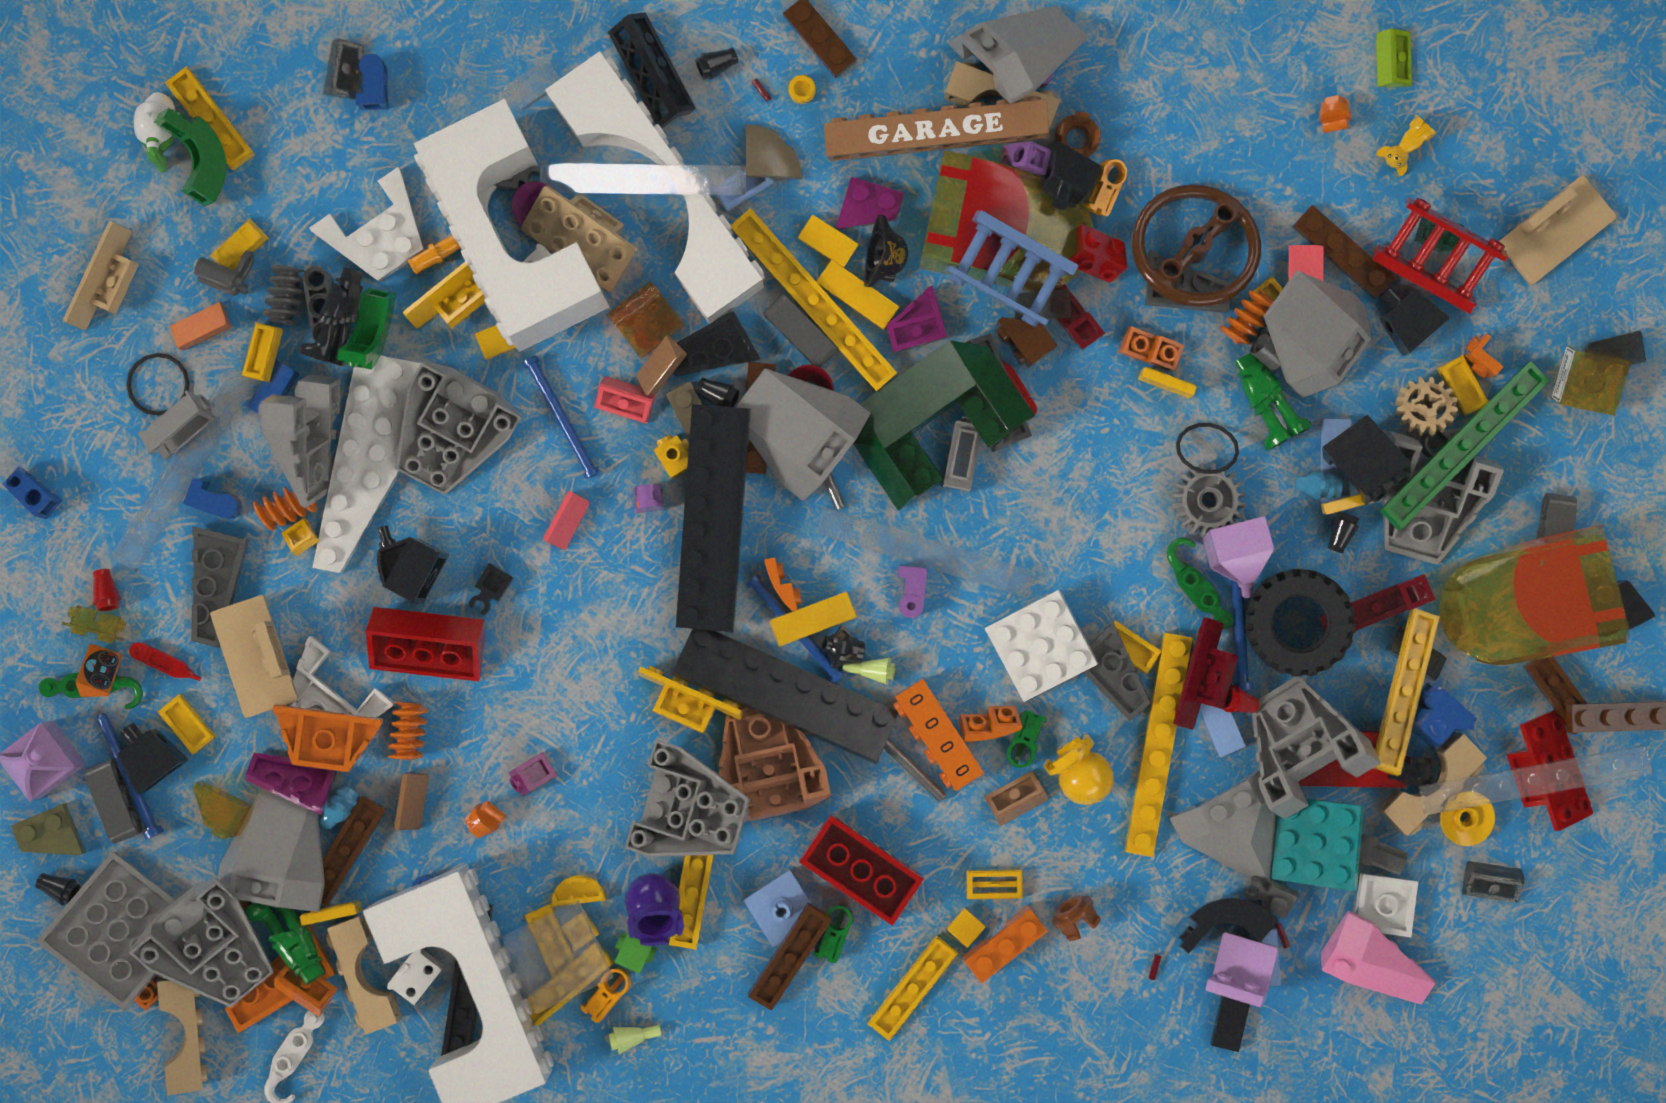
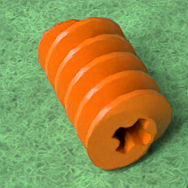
M1258 288L1259 293L1251 290L1248 292L1252 301L1242 299L1241 303L1245 308L1244 310L1234 309L1237 316L1236 319L1229 316L1226 318L1230 327L1219 326V329L1240 347V343L1251 344L1247 336L1248 334L1257 337L1258 332L1255 326L1262 328L1266 326L1262 318L1274 300L1260 288Z
M283 487V497L274 491V501L271 502L266 496H263V506H260L254 500L253 507L264 526L270 531H274L277 528V524L285 526L287 519L291 522L296 521L297 514L300 517H306L307 509L311 513H315L317 511V501L309 507H302L295 493H291L287 487Z
M394 701L395 704L401 706V709L393 711L392 714L400 717V720L391 722V725L399 730L390 733V736L397 739V742L389 744L388 747L395 750L396 754L388 755L387 757L402 760L422 758L424 753L416 748L425 745V742L418 739V737L426 735V730L419 726L427 724L428 720L420 715L428 713L429 709L420 703Z

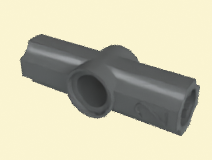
M1362 834L1359 862L1368 866L1374 865L1400 875L1407 863L1408 853Z

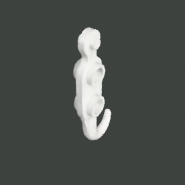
M308 1011L304 1016V1025L294 1028L274 1055L269 1078L264 1087L265 1096L270 1103H291L295 1099L294 1094L285 1099L278 1098L275 1095V1087L297 1069L313 1044L312 1032L324 1023V1013L318 1017Z

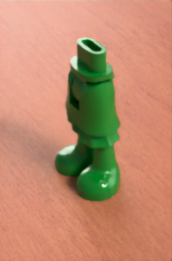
M1251 353L1235 361L1240 371L1237 375L1242 377L1240 379L1241 385L1250 403V408H1254L1255 417L1261 415L1269 431V435L1264 440L1266 451L1273 449L1289 438H1293L1313 426L1308 419L1301 418L1295 413L1282 393L1284 390L1280 386L1282 383L1267 366ZM1271 403H1274L1286 423L1287 430L1282 426L1272 410Z
M254 903L246 908L245 913L248 919L252 922L260 921L266 926L272 935L268 938V942L274 944L272 948L278 952L297 977L301 976L306 985L312 983L325 973L320 964L322 958L318 956L312 933L307 930L306 926L303 927L294 909L275 907L288 926L289 932H285L272 906Z

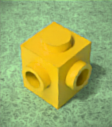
M669 434L656 442L658 447L653 450L670 478L673 480L687 471L689 451L687 439L680 440L677 435L672 438Z

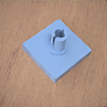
M791 869L743 899L772 947L783 941L808 902L812 904Z

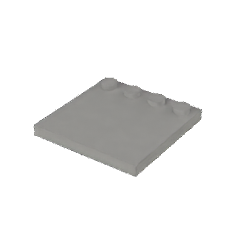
M112 851L35 942L119 1008L126 1011L156 975L129 953V949L150 922L176 900Z

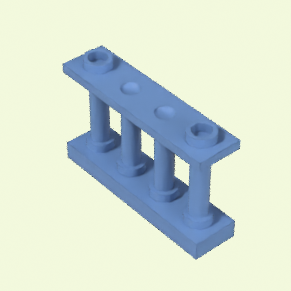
M976 211L971 221L978 224L975 228L978 231L957 269L952 266H946L944 271L950 274L948 279L960 286H964L965 283L973 286L1023 314L1021 320L1034 327L1038 323L1046 325L1049 320L1040 316L1044 305L1059 278L1064 277L1065 274L1074 275L1079 265L984 211ZM994 233L1002 238L1000 241L1002 245L982 282H979L968 276L967 273L987 236H991ZM1019 247L1026 251L1024 255L1026 259L1006 296L991 287L1011 250ZM1042 260L1050 265L1048 269L1050 273L1029 310L1015 301L1035 264H1039Z

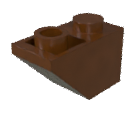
M1005 317L1000 318L996 323L998 336L1004 343L1009 342L1014 348L1012 354L1021 366L1025 364L1030 368L1058 346L1045 327L1039 323L1034 327L1023 320Z

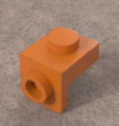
M1488 333L1480 337L1475 335L1466 345L1465 349L1468 351L1464 355L1467 362L1472 365L1471 369L1483 378L1496 376L1504 367L1482 350L1492 337Z

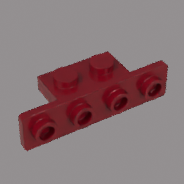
M1204 617L1202 620L1195 648L1191 655L1187 676L1183 683L1179 704L1175 711L1174 725L1193 730L1201 704L1219 709L1224 708L1238 655L1217 650L1224 626L1222 622Z

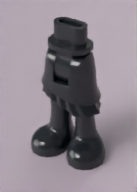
M343 267L340 278H335V281L339 282V284L334 283L324 306L320 310L322 315L317 321L322 323V327L316 342L303 343L299 348V353L346 367L344 361L337 360L338 350L348 342L351 323L356 322V317H359V304L363 286L360 285L363 276L362 272ZM336 325H338L335 339L333 341Z

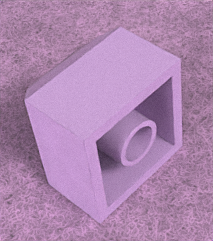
M1265 516L1212 529L1202 538L1210 569L1237 582L1244 598L1252 597V587L1274 550Z
M54 721L40 722L0 753V763L29 801L42 799L86 765Z

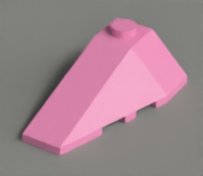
M1347 911L1321 952L1322 971L1347 983L1422 1005L1436 984L1435 980L1413 959H1409L1399 950L1397 944L1387 939L1380 932V928L1373 922L1350 911Z

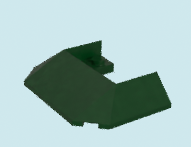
M949 340L860 403L862 407L870 412V415L853 445L898 511L944 480L914 436V433L957 403L960 405L988 448L1035 417V414L989 347Z

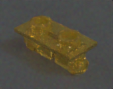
M80 605L70 607L68 611V617L71 618L70 623L62 622V625L71 627V633L87 636L88 632L98 634L96 639L113 644L114 639L123 641L125 639L118 636L119 631L123 632L126 627V621H123L122 617L101 612L99 621L96 622L95 618L98 611L84 608Z

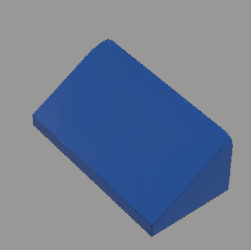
M275 359L269 383L262 381L247 407L258 413L262 400L273 394L287 396L300 373Z

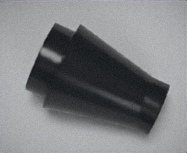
M733 47L726 50L701 53V57L695 60L703 80L707 78L712 80L739 62Z
M705 378L699 381L696 393L701 394L716 406L734 407L740 393L733 384Z
M1341 511L1337 513L1336 517L1333 516L1327 548L1343 554L1346 546L1360 527L1357 525L1360 518Z
M45 873L38 877L35 884L36 889L41 890L62 906L68 904L81 889V885L77 884L75 879L52 876Z

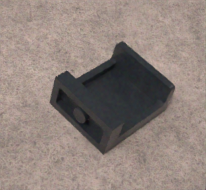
M1368 414L1322 447L1323 459L1329 465L1334 464L1362 495V502L1365 505L1372 501L1378 502L1387 494L1388 489L1394 485H1402L1410 477V460Z

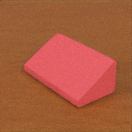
M1290 245L1289 280L1296 271H1300L1324 281V247L1321 245Z
M604 376L599 384L594 408L647 424L656 394L647 396L640 386Z
M571 491L567 492L543 538L544 541L565 550L590 502Z

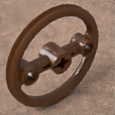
M1189 184L1167 189L1156 195L1146 204L1134 225L1132 252L1138 271L1156 292L1176 303L1203 307L1226 302L1246 288L1259 266L1261 238L1255 220L1237 199L1214 187ZM1201 198L1217 203L1218 205L1211 218L1203 227H1193L1187 232L1180 251L1173 258L1164 260L1158 269H1153L1146 255L1144 244L1146 228L1154 214L1163 206L1179 199ZM1218 215H1224L1228 220H1222ZM1235 221L1240 222L1247 237L1248 257L1246 265L1238 278L1220 290L1207 293H1193L1176 288L1174 285L1177 284L1182 272L1190 263H1199L1205 259L1214 238L1220 232L1229 230ZM1164 270L1173 271L1175 276L1167 275Z

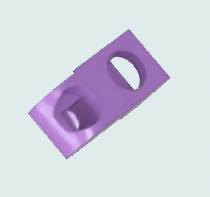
M1033 142L1010 143L1003 146L1002 159L999 164L1013 168L1017 174L1033 172L1038 175H1046L1051 150Z
M648 484L633 488L636 513L665 510L662 485Z
M898 567V577H905L904 595L898 605L901 614L907 618H916L922 613L927 568Z

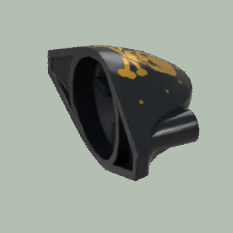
M880 214L877 215L868 244L864 287H873L879 280L894 282L896 273L904 268L908 260L909 252L905 240L892 230L886 216Z

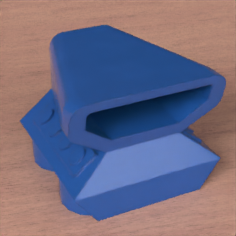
M1426 683L1423 686L1418 703L1420 708H1417L1412 732L1433 750H1439L1447 742L1454 730H1474V722L1477 719L1453 696L1436 684L1431 686Z

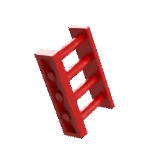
M1408 197L1406 208L1410 209L1411 213L1390 246L1386 245L1384 248L1379 244L1372 253L1373 261L1471 314L1476 306L1472 291L1495 257L1504 262L1507 260L1508 255L1507 251L1504 250L1505 245L1493 238H1490L1488 241L1430 209L1432 206L1430 203L1419 197L1416 200ZM1422 216L1436 225L1415 258H1411L1408 261L1400 257L1401 253L1399 251ZM1448 230L1460 237V240L1439 272L1431 274L1424 270V263L1444 232ZM1473 244L1484 250L1485 253L1463 286L1459 285L1457 288L1448 283L1450 281L1448 277L1469 245Z

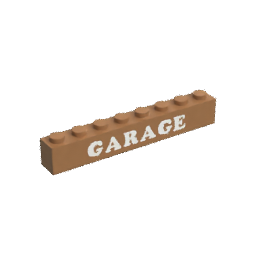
M1039 96L1026 97L1024 102L1012 104L1004 99L996 101V105L985 106L983 102L969 104L968 108L957 109L955 105L941 107V111L930 112L927 108L913 110V114L902 115L900 111L886 113V117L875 118V115L865 114L858 116V120L847 121L845 117H837L831 119V123H824L826 157L830 162L1050 139L1046 99L1041 100Z

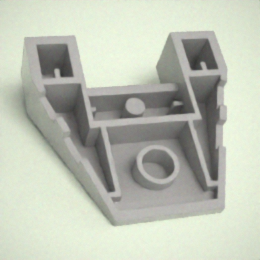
M310 374L298 380L295 388L296 397L273 394L262 400L258 409V416L261 419V430L302 507H309L328 493L335 457L329 456L331 439L337 440L338 430H333L334 414H340L341 378Z
M1390 431L1388 436L1390 440L1411 462L1409 480L1420 469V467H1416L1422 450V445L1417 438ZM1475 455L1466 465L1461 479L1454 477L1403 529L1397 530L1383 515L1384 549L1438 565L1459 540L1460 534L1468 524H1472L1476 519L1477 513L1494 497L1504 469L1498 461ZM1406 482L1400 486L1394 485L1388 489L1387 494L1382 498V505Z
M1301 677L1292 678L1258 699L1259 708L1255 713H1252L1254 737L1257 738L1258 745L1256 759L1260 766L1261 777L1258 778L1259 787L1269 810L1286 819L1308 806L1298 781L1337 758L1341 767L1355 777L1381 764L1370 740Z

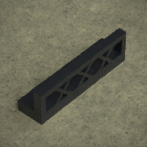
M646 12L628 14L608 31L655 124H659L661 128H664L676 117L689 115L696 109ZM624 28L629 35L628 45L624 44L619 35ZM635 53L639 54L641 58V69L637 68L634 63ZM647 77L651 78L654 83L653 93L649 92L646 86ZM660 101L665 104L669 112L665 117H662L659 111Z

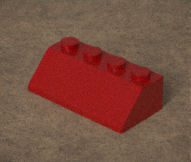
M373 607L366 628L369 669L480 682L485 645L484 619Z

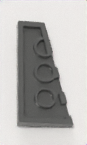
M193 526L194 550H192V562H194V578H192V590H194L191 641L221 648L210 613L233 605L249 540Z

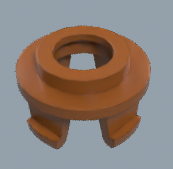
M1077 111L1076 114L1067 116L1058 124L1054 139L1055 143L1059 141L1088 158L1096 151L1099 145L1101 130L1090 118L1089 113ZM1073 129L1082 130L1087 137L1085 145L1081 148H1073L1067 142V134Z
M1075 896L1063 902L1056 909L1055 915L1052 918V924L1067 936L1066 939L1068 941H1075L1081 938L1076 926L1077 921L1083 919L1091 928L1095 929L1100 923L1101 918L1093 908L1091 897Z

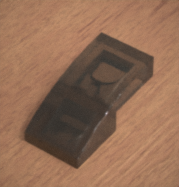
M1069 289L1053 290L1040 316L1045 319L1071 317ZM1039 291L1020 293L1015 302L1030 310ZM1015 310V319L1021 320L1023 314Z

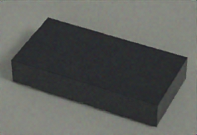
M1221 995L1210 1042L1211 1046L1239 1052L1250 1004Z

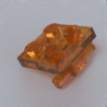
M651 281L607 313L608 317L641 359L657 348L666 335L671 337L685 326Z

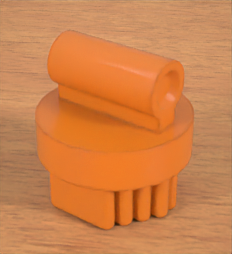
M1336 95L1326 97L1322 102L1319 120L1324 133L1349 128L1351 108L1349 107L1348 99Z
M485 801L471 810L470 814L465 817V822L468 825V831L477 838H480L497 830L500 823L505 820L506 814L489 801Z

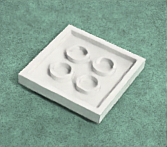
M1060 590L985 628L1023 702L1098 665L1094 653Z

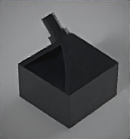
M388 525L377 528L381 540L379 543L380 548L377 552V566L382 586L412 603H424L450 554L418 538L408 537L396 542L395 538L392 539Z

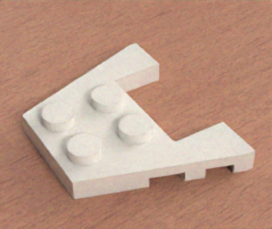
M399 167L378 180L393 205L346 237L330 214L309 228L314 234L379 282L408 263L407 259H411L425 250L410 203L411 200L405 186L404 176Z
M313 636L308 637L305 643L306 647L301 659H299L296 667L297 671L293 678L298 701L285 706L377 718L396 705L379 689L374 688L361 706L355 709L314 675L332 651Z

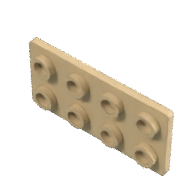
M1581 175L1499 240V242L1505 245L1504 250L1507 251L1509 261L1527 283L1533 285L1615 220L1617 216L1585 176Z
M548 185L543 187L521 226V230L553 253L577 242L598 285L608 292L615 288L637 251L635 246L618 235L624 227V224L580 193L571 200H568Z
M259 595L212 611L210 616L243 716L249 718L272 710L275 704L287 705L298 701V695L265 596Z

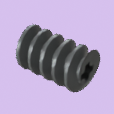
M274 265L271 267V271L278 276L269 277V282L274 284L275 287L267 288V293L274 297L265 299V303L272 308L264 309L263 314L270 318L267 321L297 326L298 323L290 319V317L300 313L292 308V306L302 302L294 296L304 292V290L296 285L297 283H303V278L298 274L305 271L284 265Z

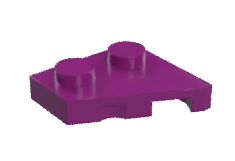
M933 286L928 287L916 300L911 302L898 316L886 325L893 353L947 338Z

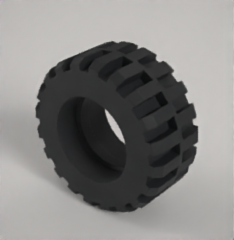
M1309 569L1281 571L1261 583V586L1255 590L1251 597L1245 621L1248 639L1254 652L1260 659L1277 672L1301 677V675L1313 676L1317 675L1318 672L1327 671L1332 668L1333 664L1345 656L1344 653L1348 647L1350 648L1356 627L1354 608L1346 592L1331 578ZM1306 596L1312 598L1325 611L1327 618L1325 633L1313 646L1301 649L1289 647L1281 642L1274 632V613L1277 607L1290 597Z

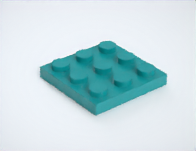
M1305 798L1308 803L1307 807L1286 819L1277 815L1271 879L1357 891L1364 806Z

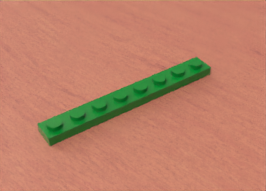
M1532 361L1525 363L1379 511L1397 530L1403 529L1550 380Z

